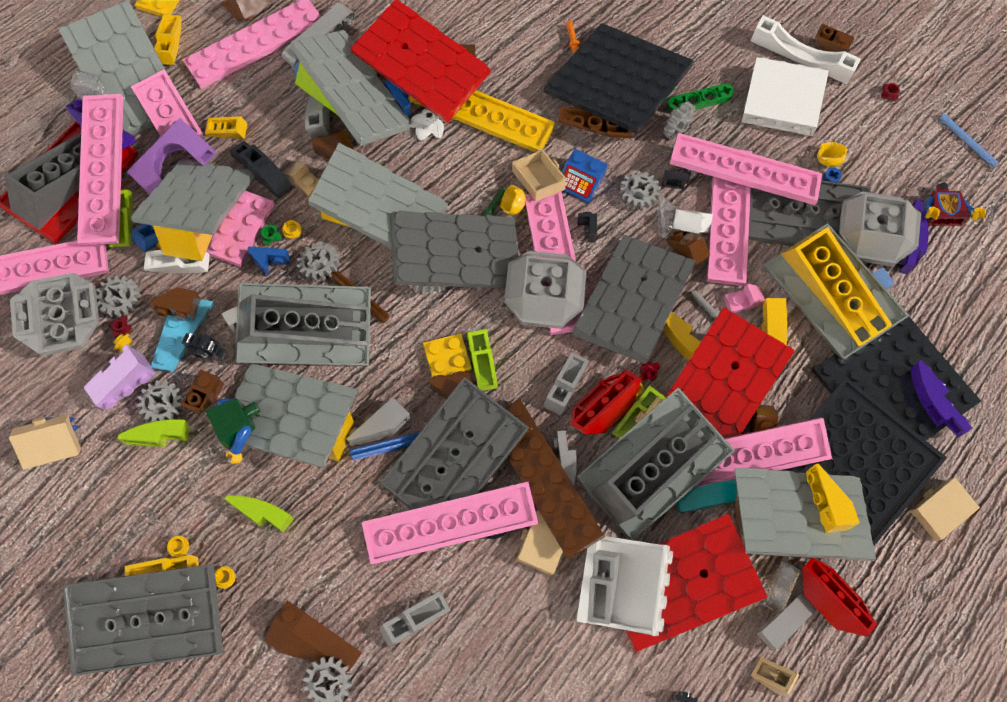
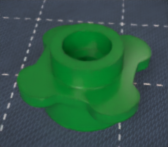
M267 225L259 231V235L264 239L263 243L267 246L274 241L281 240V234L277 232L276 225Z

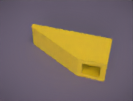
M815 464L806 471L807 482L810 484L813 500L817 505L820 521L824 526L825 532L847 531L858 525L860 522L853 502L819 464Z

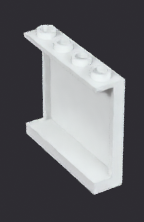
M757 57L741 122L813 136L818 125L829 71L821 68L806 67L801 64L795 65L785 61H774L768 58Z
M605 536L588 547L577 622L659 636V632H662L664 627V619L661 618L662 609H666L667 596L664 595L665 586L668 587L670 582V573H667V568L673 559V551H670V546ZM598 550L620 553L616 593L609 625L588 621L590 578L593 576L594 554Z

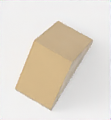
M761 657L751 677L779 696L790 694L799 674Z

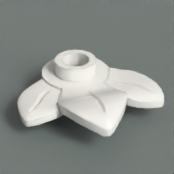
M427 108L422 113L414 115L410 120L411 128H416V136L419 141L424 140L431 133L440 139L444 131V124L439 120L438 116L432 113V117L427 118V115L432 113Z

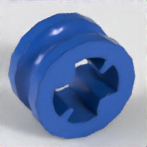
M834 167L827 169L823 175V181L838 183L842 178L841 171Z

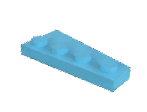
M201 299L194 320L186 319V321H181L174 318V316L167 315L151 364L153 370L168 373L174 372L186 352V347L181 343L185 334L191 333L195 335L199 326L205 321L206 314L213 308V301Z

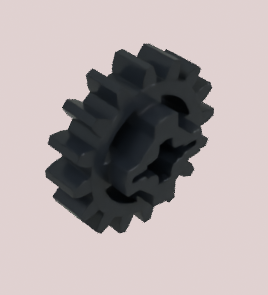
M186 333L181 342L184 344L183 346L189 349V353L201 360L211 362L214 359L215 361L222 362L227 353L224 348L220 347L219 342L205 334L197 333V335Z

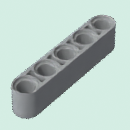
M341 2L337 3L295 40L345 30L354 21L355 13ZM289 44L283 50L281 57L294 68L299 59Z

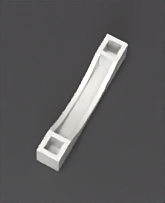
M764 15L759 21L751 39V42L804 66L829 71V77L844 84H848L861 60L845 51L828 52L809 47L793 38L779 22Z

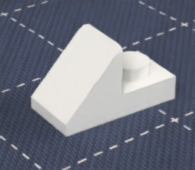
M676 209L672 228L696 234L700 232L709 233L713 214Z

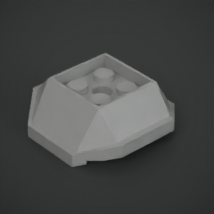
M862 191L843 201L838 235L862 262L893 267L917 249L919 245L921 212L915 209L909 201L901 197Z
M528 251L508 263L504 302L517 317L521 325L561 329L583 310L586 270L566 254ZM542 283H549L550 286L545 287Z
M75 273L33 280L19 294L10 299L13 337L41 356L84 348L99 324L95 286Z

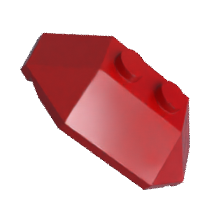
M624 370L620 374L602 379L573 406L570 425L583 434L606 433L634 405L641 378L628 370Z
M811 558L802 568L804 596L836 630L865 637L869 636L877 622L872 618L863 599L831 566L818 561L817 558Z

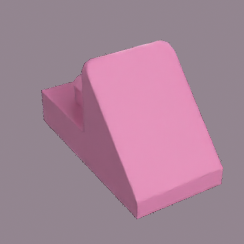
M746 284L743 290L724 296L727 308L732 313L761 307L765 301L761 288L752 284Z

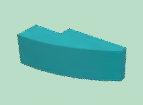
M727 480L692 488L677 502L679 513L734 504L737 494L736 480Z

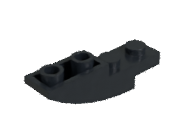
M243 141L229 150L231 156L252 172L255 180L277 198L293 188L280 169L254 144L250 146Z

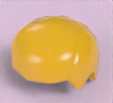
M837 142L821 144L817 154L819 163L829 168L840 166L846 159L847 147Z
M510 185L507 188L500 205L504 213L516 215L524 208L526 201L524 191L514 185Z

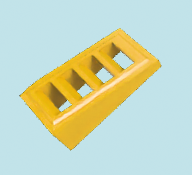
M241 116L208 118L205 135L245 139L247 122Z

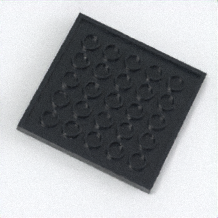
M601 23L546 84L544 93L638 134L692 68L694 60Z
M907 317L847 358L841 359L835 353L811 370L830 394L846 377L849 378L925 440L931 438L945 428L946 425L942 423L937 426L918 398L910 369L922 360L927 364L936 377L945 383L949 392L944 396L953 403L954 408L961 415L981 402L978 396L910 317Z
M846 377L809 419L820 417L824 419L832 459L778 471L806 473L815 464H819L829 475L859 477L862 484L872 542L875 546L947 457Z

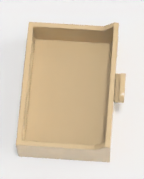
M539 148L536 153L512 162V172L535 201L565 190L566 177L558 169L559 164L555 159L551 160L542 148Z
M68 414L48 420L45 417L34 419L32 424L13 428L9 435L23 470L77 456L81 450Z
M954 477L943 481L934 490L932 488L927 489L922 494L924 498L908 511L916 517L932 539L938 541L944 539L980 507Z
M537 508L535 512L538 524L531 525L528 529L524 527L520 537L523 543L516 562L523 563L552 576L561 557L562 549Z

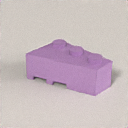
M127 344L122 348L124 352L117 359L113 357L109 361L111 365L105 371L100 370L84 386L94 404L103 410L113 408L119 400L131 395L134 389L141 384L149 382L151 377L156 374L144 355Z

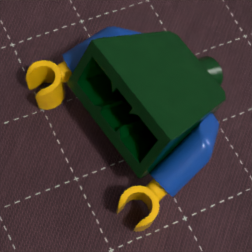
M219 399L213 408L205 412L219 442L231 451L226 453V458H232L231 464H238L242 461L241 451L251 432L255 429V424L251 417L261 412L255 401L245 406L239 399Z

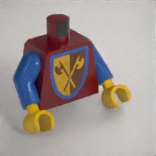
M947 183L936 185L937 190L930 197H927L923 203L928 226H962L970 217H972L973 221H976L978 218L984 219L986 214L984 208L971 207L960 191H949Z

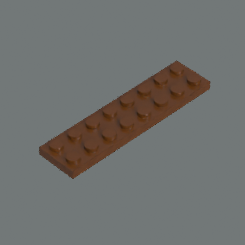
M519 398L506 406L505 409L527 425L529 429L508 455V459L522 483H529L532 499L569 560L603 539L605 535Z

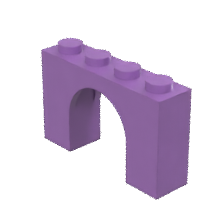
M179 118L158 138L151 148L145 151L144 155L131 166L127 173L151 194L164 179L161 167L165 158L172 152L179 150L187 151L203 166L217 152L187 123Z

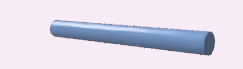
M945 113L939 118L991 167L998 163L995 158Z

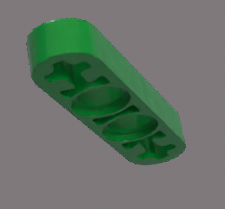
M721 84L676 95L669 99L667 110L671 113L674 109H678L682 104L684 105L685 102H688L689 98L697 101L696 104H692L696 110L725 103L732 99L734 88L730 84ZM710 94L712 95L713 99L708 100L704 97V95Z

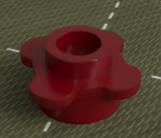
M889 83L882 86L883 92L881 97L883 99H891L892 101L899 99L898 93L900 88L897 84Z
M121 316L118 320H112L108 323L114 338L131 332L132 328L127 323L128 318L126 316Z
M647 361V364L643 363L639 368L641 380H654L657 377V370L660 368V365Z

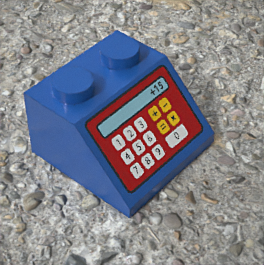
M575 148L562 171V174L566 177L565 190L563 192L589 204L606 175L608 164Z

